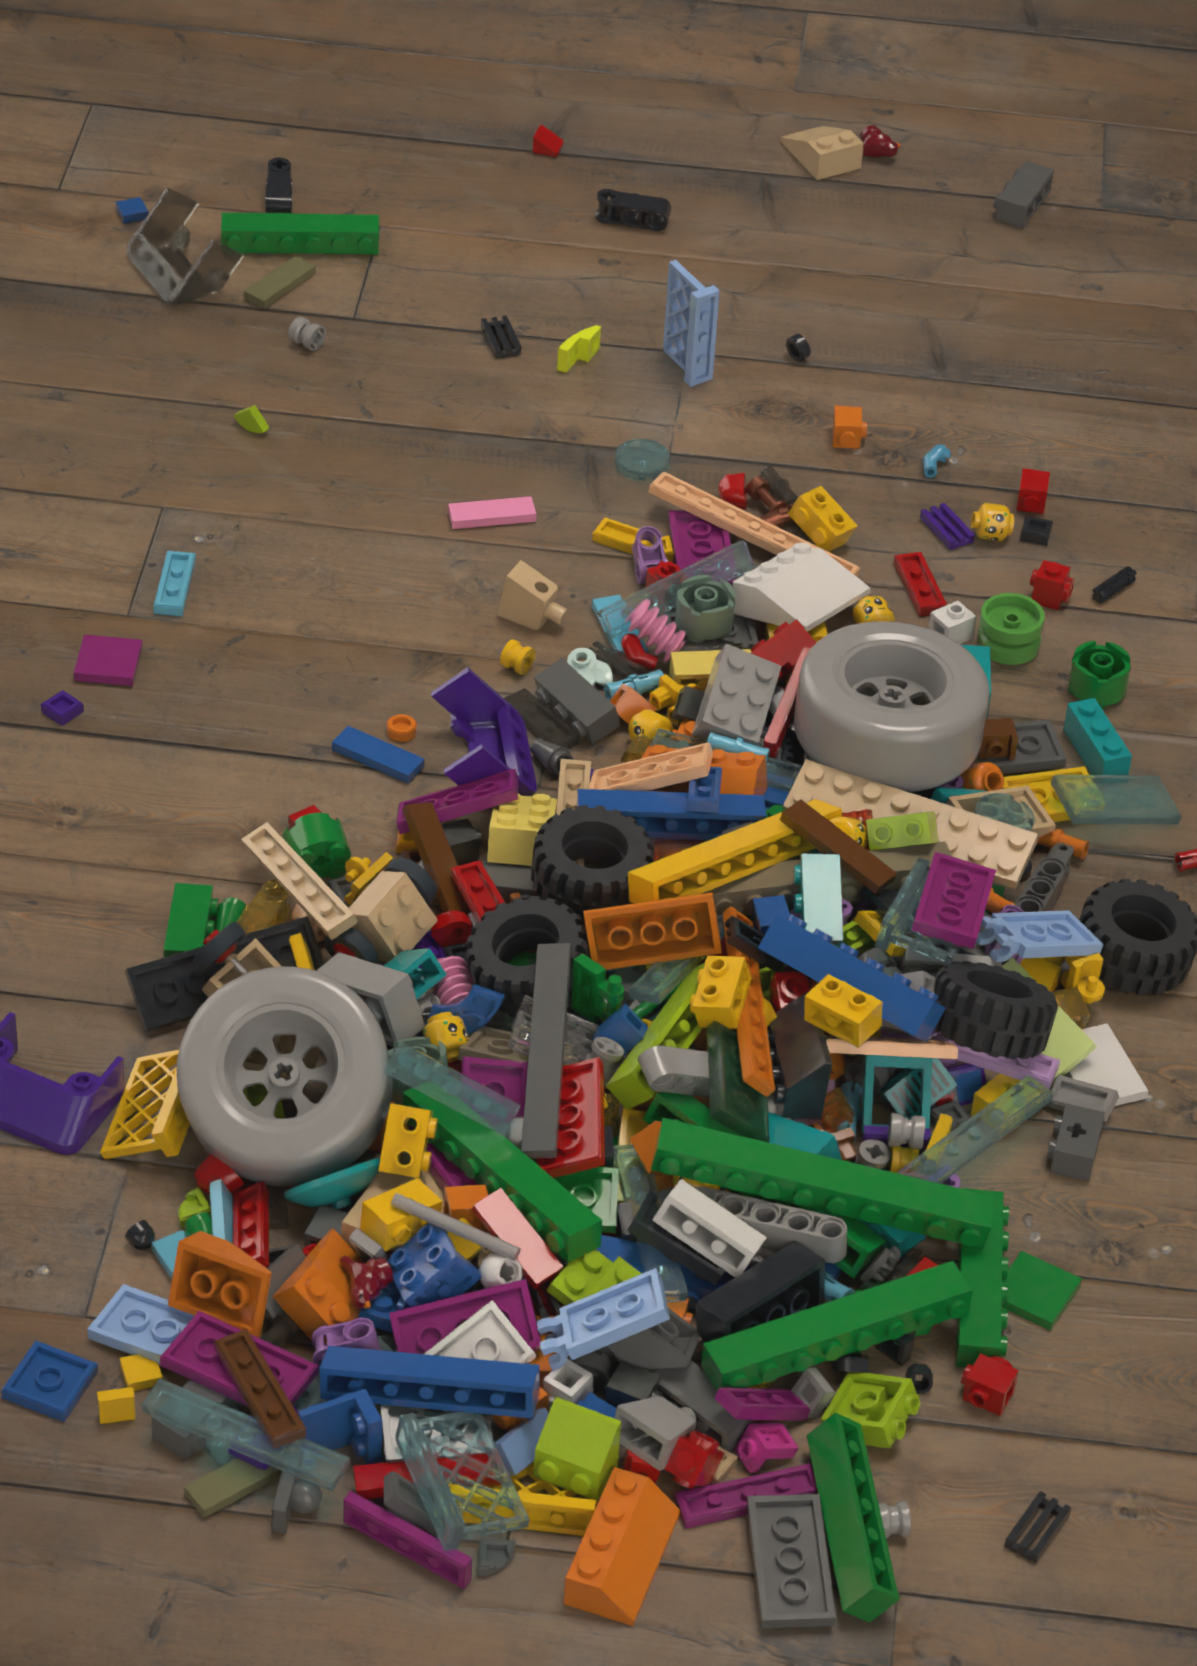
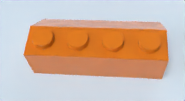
M664 745L648 746L641 759L679 749L667 748ZM721 749L713 750L710 767L722 768L720 794L764 795L768 788L766 755H756L753 752L730 753ZM690 781L649 791L688 793Z
M713 892L583 911L591 959L599 963L606 970L722 953Z
M617 1467L613 1468L565 1577L564 1605L634 1626L680 1516V1509L649 1477Z

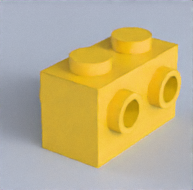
M822 486L800 495L788 512V515L815 545L828 552L846 544L858 526Z
M707 956L704 968L698 972L696 994H692L690 1000V1010L692 1014H695L699 1027L737 1029L752 979L745 957Z
M828 974L805 995V1021L859 1048L882 1026V1001Z
M390 1103L378 1171L415 1178H422V1172L429 1171L432 1152L426 1151L428 1138H435L438 1122L437 1118H432V1110ZM412 1118L417 1122V1127L413 1131L408 1128V1121ZM405 1152H408L411 1156V1161L407 1165L402 1161V1155Z

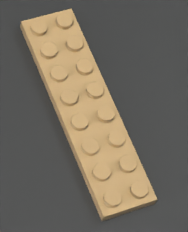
M807 759L783 804V811H785L800 799L806 803L818 799L842 808V817H851L861 821L866 830V819L935 811L939 842L946 841L952 857L995 869L996 873L993 882L1014 889L1017 888L1038 841L1037 833Z

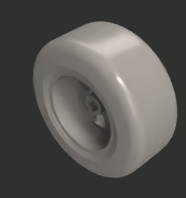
M888 621L865 622L846 626L823 637L808 651L800 668L794 712L796 736L804 751L816 763L906 792L935 788L961 775L976 759L984 734L990 696L989 684L985 672L975 657L962 645L941 633L917 625Z
M283 966L264 968L239 976L219 988L200 1006L191 1019L181 1041L177 1058L176 1075L179 1097L188 1121L204 1149L228 1165L238 1176L256 1183L264 1181L266 1185L300 1186L350 1166L364 1154L379 1134L391 1103L393 1088L392 1066L384 1035L373 1012L345 984L324 973L307 968ZM281 1035L296 1036L297 1040L293 1051L288 1054L277 1053L273 1044L274 1037ZM318 1047L325 1055L327 1063L322 1067L309 1069L304 1064L303 1057L311 1048ZM252 1050H259L268 1059L262 1071L247 1070L243 1067L246 1058ZM285 1072L291 1078L285 1081L284 1078L280 1077L281 1073ZM309 1082L324 1083L328 1086L319 1103L310 1102L303 1094ZM257 1084L264 1085L268 1092L267 1097L260 1105L252 1106L244 1095L245 1088ZM292 1099L298 1110L297 1116L287 1119L275 1118L274 1112L278 1101Z

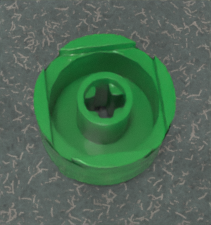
M1096 641L1081 644L1075 649L1072 658L1068 691L1081 701L1095 698L1102 709H1105L1106 705L1119 702L1126 695L1131 671V658L1128 652L1121 646L1111 642H1106L1105 645H1096Z
M311 813L294 821L295 826L289 831L288 827L284 830L282 838L320 878L330 876L336 879L343 877L347 873L345 863L351 858V851L343 825L337 817L335 820L330 818L327 813Z

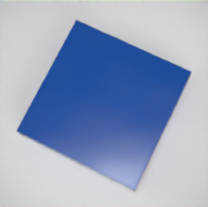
M35 1340L1 1389V1398L65 1422L98 1373V1363Z

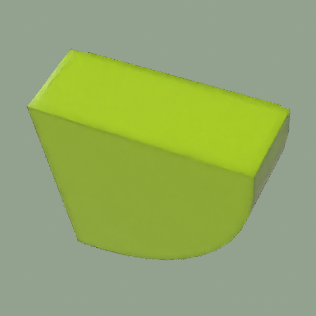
M256 405L243 409L233 415L235 420L250 432L260 434L269 429L267 422Z
M199 1187L188 1192L185 1200L180 1205L178 1218L181 1229L185 1228V1222L193 1215L208 1213L211 1216V1207Z

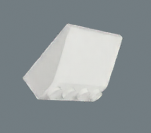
M804 542L794 544L790 549L777 554L776 557L763 562L759 567L746 572L742 577L733 581V588L735 590L734 614L778 626L784 622L791 624L797 619L807 632L870 594V587L822 549L811 547L810 544Z

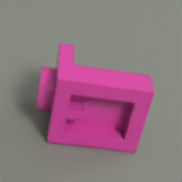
M782 1423L749 1424L735 1446V1452L749 1473H757L766 1459L793 1458L799 1449Z

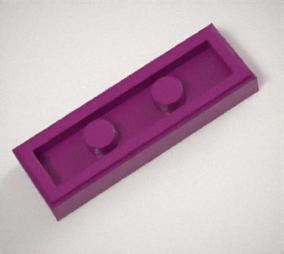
M719 1388L714 1397L735 1419L806 1421L811 1412L810 1407L791 1389Z

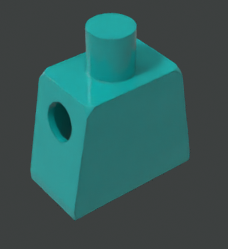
M431 949L404 950L384 965V967L409 974L416 999L447 975Z

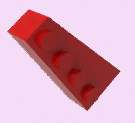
M797 619L791 624L784 622L773 631V637L767 641L762 639L750 650L753 655L781 665L777 683L794 670L803 647L811 649L816 644L815 640Z

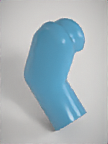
M935 445L923 457V470L926 477L933 478L937 475L938 461L944 463L947 462L946 458L950 459L951 451L945 445Z

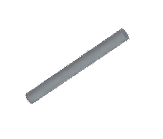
M396 1193L391 1201V1206L513 1261H516L520 1254L521 1248L401 1194Z

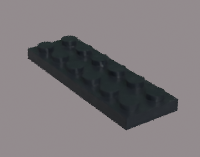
M308 916L247 933L236 945V950L233 952L237 955L256 938L281 966L297 967L289 938L292 935L301 933L308 946L315 971L324 965ZM199 947L127 968L125 975L144 1031L148 1032L192 1019L200 1006L209 998L202 991V988L209 979L226 965L224 963L226 960L222 963H216L208 971L203 972L193 961L194 957L203 948Z

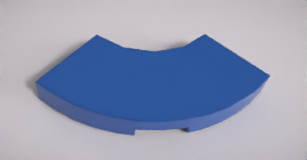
M474 984L469 994L458 1003L450 1005L433 1004L428 1019L439 1013L452 1012L453 1016L462 1018L467 1034H470L482 1028L493 1018L505 994Z

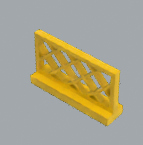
M179 1050L136 1059L100 1151L104 1159L162 1149L166 1157L179 1155L190 1125L179 1097L176 1075L177 1067L172 1071L169 1070L177 1063ZM154 1067L151 1071H149L147 1074L143 1076L145 1068ZM163 1073L166 1074L163 1078H161L159 1081H157L154 1085H151V1084H150V1083H152L154 1080H156L159 1076H161ZM169 1086L168 1090L161 1095L160 1092ZM145 1087L147 1088L145 1092H143L136 1099H134V1096L136 1094H138ZM155 1096L157 1097V1099L154 1100V1101H153L151 1104H149L147 1107H145L144 1109L141 1108L143 1105H145L147 1102H149L152 1098H154ZM160 1110L159 1114L152 1119L151 1116ZM134 1112H139L124 1124L125 1119L131 1116ZM145 1120L148 1121V1123H146L143 1127L137 1130L134 1134L131 1132L140 1124H142ZM151 1133L153 1139L143 1140ZM126 1135L129 1136V1137H128L125 1141H123L121 1144L116 1145V1143L119 1142V1141H120L122 1138H124Z
M499 1460L501 1485L474 1487L451 1484L448 1521L584 1536L597 1503L596 1500L585 1497L586 1499L573 1498L578 1493L567 1489L560 1491L554 1484L534 1477V1461L517 1475L507 1476ZM529 1475L536 1482L524 1487L518 1479ZM509 1485L515 1491L501 1490V1488ZM545 1489L550 1495L537 1494V1492Z

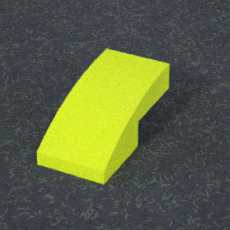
M595 325L586 328L562 343L558 348V371L567 373L578 359L586 362L591 360L600 349L601 326Z

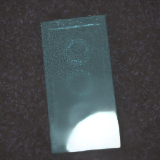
M1054 775L1050 782L1073 824H1179L1182 818L1159 776Z

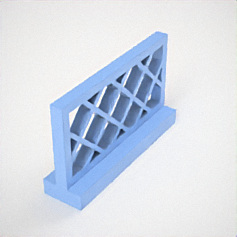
M677 260L669 262L663 351L685 371L684 382L691 387L713 379L720 290L714 285L705 288Z

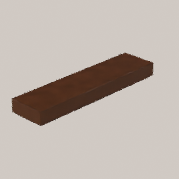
M802 799L782 812L779 819L781 822L821 853L840 855V867L874 894L879 893L894 882L897 872Z
M433 803L407 804L402 809V812L426 872L436 884V897L442 912L458 910L468 916L472 911L451 877V868L458 865Z
M244 1329L215 1340L214 1349L272 1448L275 1449L306 1437V1427L248 1330Z

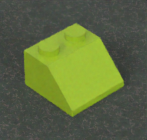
M556 1397L535 1448L533 1476L598 1501L613 1468L618 1466L622 1421Z

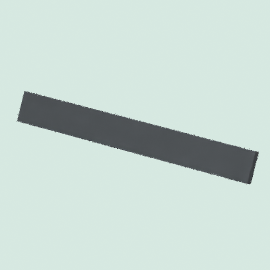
M570 943L538 944L521 1148V1151L530 1159L557 1158L572 951Z

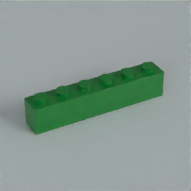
M222 213L221 252L379 254V215Z
M963 1188L994 1196L995 1199L992 1228L983 1249L959 1243L958 1269L973 1292L969 1313L957 1318L955 1367L966 1368L968 1364L973 1366L980 1354L987 1357H1006L1007 1336H1001V1330H1006L1008 1310L1002 1309V1304L1007 1303L1008 1283H1002V1277L1007 1278L1009 1258L1003 1257V1252L1008 1250L1009 1232L1003 1231V1226H1008L1009 1206H1003L1004 1192Z
M835 1412L806 1436L843 1612L870 1623L899 1601L900 1598L861 1424Z

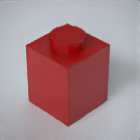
M1022 468L1017 511L1044 514L1050 472Z

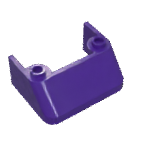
M469 667L431 692V697L450 712L452 721L450 722V727L454 734L468 741L469 753L444 769V774L457 785L510 769H516L519 778L518 793L520 796H529L537 791L525 723L519 712Z
M9 1012L0 1023V1129L59 1154H74L86 1144L120 1102L125 1090L124 1059L117 1056L101 1077L88 1072H79L70 1076L63 1085L9 1063L18 1051L16 1014Z

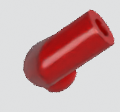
M628 633L624 635L621 645L627 660L654 670L658 657L646 653L640 639L635 634Z

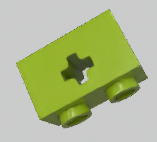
M935 811L866 819L870 851L939 842Z

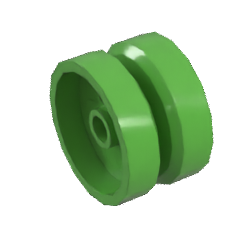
M1018 593L993 595L981 607L977 646H989L990 660L1004 665H1019L1031 661L1040 650L1041 633L1045 621L1044 610L1035 600Z

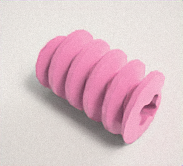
M645 599L634 608L623 623L631 622L628 629L629 632L637 628L640 630L637 636L638 639H642L645 636L648 637L645 645L647 648L656 644L655 655L665 652L663 662L666 663L670 660L671 652H678L685 644L686 640L683 641L685 631L680 630L674 633L677 624L672 622L665 625L668 616L664 614L657 618L659 608L655 606L648 610L650 600Z
M458 956L439 958L437 960L447 975L433 986V991L440 999L441 1005L458 1003L469 994L473 987L471 974L467 968L468 965L465 959Z

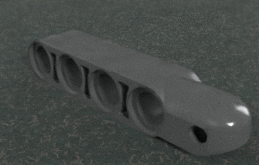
M1057 843L1050 849L1046 858H1043L1038 863L1018 897L1015 906L1024 912L1052 911L1062 893L1063 884L1070 873V860L1074 851L1073 846Z

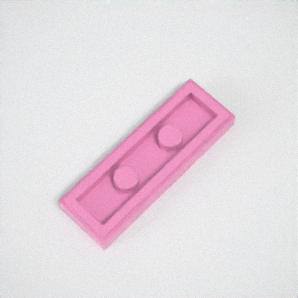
M531 496L448 504V514L452 529L536 522V511Z

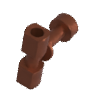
M762 476L753 478L747 484L746 493L755 501L761 499L770 509L768 514L759 517L760 519L781 529L790 522L797 526L795 521L788 515L794 503L788 505L785 501L778 502L769 493L770 484Z

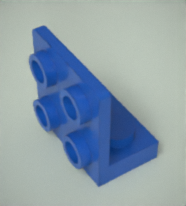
M431 1223L423 1226L415 1236L401 1248L394 1251L391 1257L386 1260L392 1269L393 1279L404 1301L411 1307L462 1295L482 1278L478 1269L456 1251L446 1230Z
M366 1389L345 1393L336 1399L321 1404H313L299 1411L298 1416L306 1427V1437L299 1439V1454H301L302 1460L352 1444L358 1458L363 1457L366 1465L382 1463V1419Z

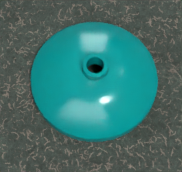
M380 1158L283 1192L285 1199L308 1207H320V1205L326 1206L331 1204L332 1209H340L351 1205L350 1197L367 1188L378 1174Z

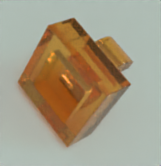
M839 1087L826 1094L822 1119L820 1120L825 1129L830 1128L835 1133L838 1131L836 1126L846 1120L849 1124L852 1123L853 1116H855Z

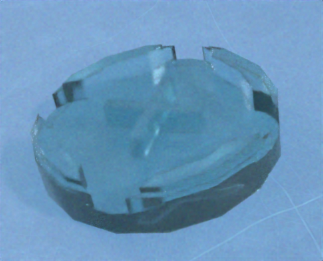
M633 439L624 442L617 448L615 463L617 464L618 471L628 478L642 481L645 480V477L652 476V479H656L662 472L668 471L670 467V453L665 446L656 441Z
M1002 793L984 795L976 804L973 812L1028 831H1032L1035 822L1034 813L1025 802L1020 801L1019 804L1013 801V796Z

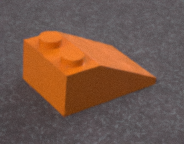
M334 1228L328 1231L272 1296L311 1341L312 1334L317 1328L349 1322L356 1319L360 1312V1309L354 1308L350 1303V1275L340 1264L339 1260L341 1257L347 1256L355 1262H364ZM324 1336V1342H325L326 1344H327V1336Z
M199 1231L178 1242L168 1306L194 1316L198 1311H201L240 1330L247 1329L249 1334L260 1338L272 1272L231 1242Z

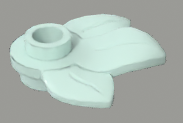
M577 648L568 655L566 662L592 686L595 683L604 686L607 683L613 682L611 668L608 664L597 660L592 650ZM579 659H586L583 662L578 661Z

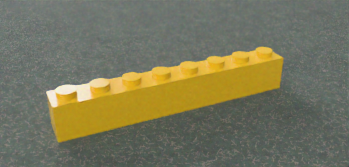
M818 799L807 802L809 806L828 820L837 816L842 817V808ZM781 812L629 871V902L636 904L702 894L815 849V847L779 820Z

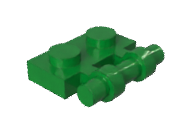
M582 953L573 959L571 1008L593 1023L600 1019L606 1021L621 1008L620 1001L624 998V986L621 984L622 979L618 975H611L607 981L605 979L606 969Z

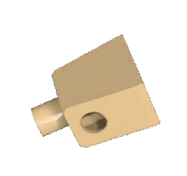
M520 560L506 576L497 615L528 628L539 630L548 619L560 625L566 618L568 609L555 603L559 590L558 586Z

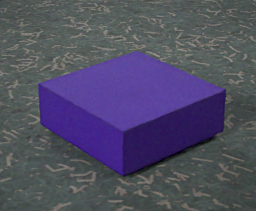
M62 690L41 704V712L63 726L84 712V704Z

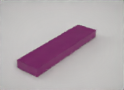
M809 1463L675 1493L674 1502L680 1509V1517L685 1529L747 1515V1496L818 1494L813 1467Z
M352 1491L343 1499V1522L461 1588L465 1589L472 1580V1558Z

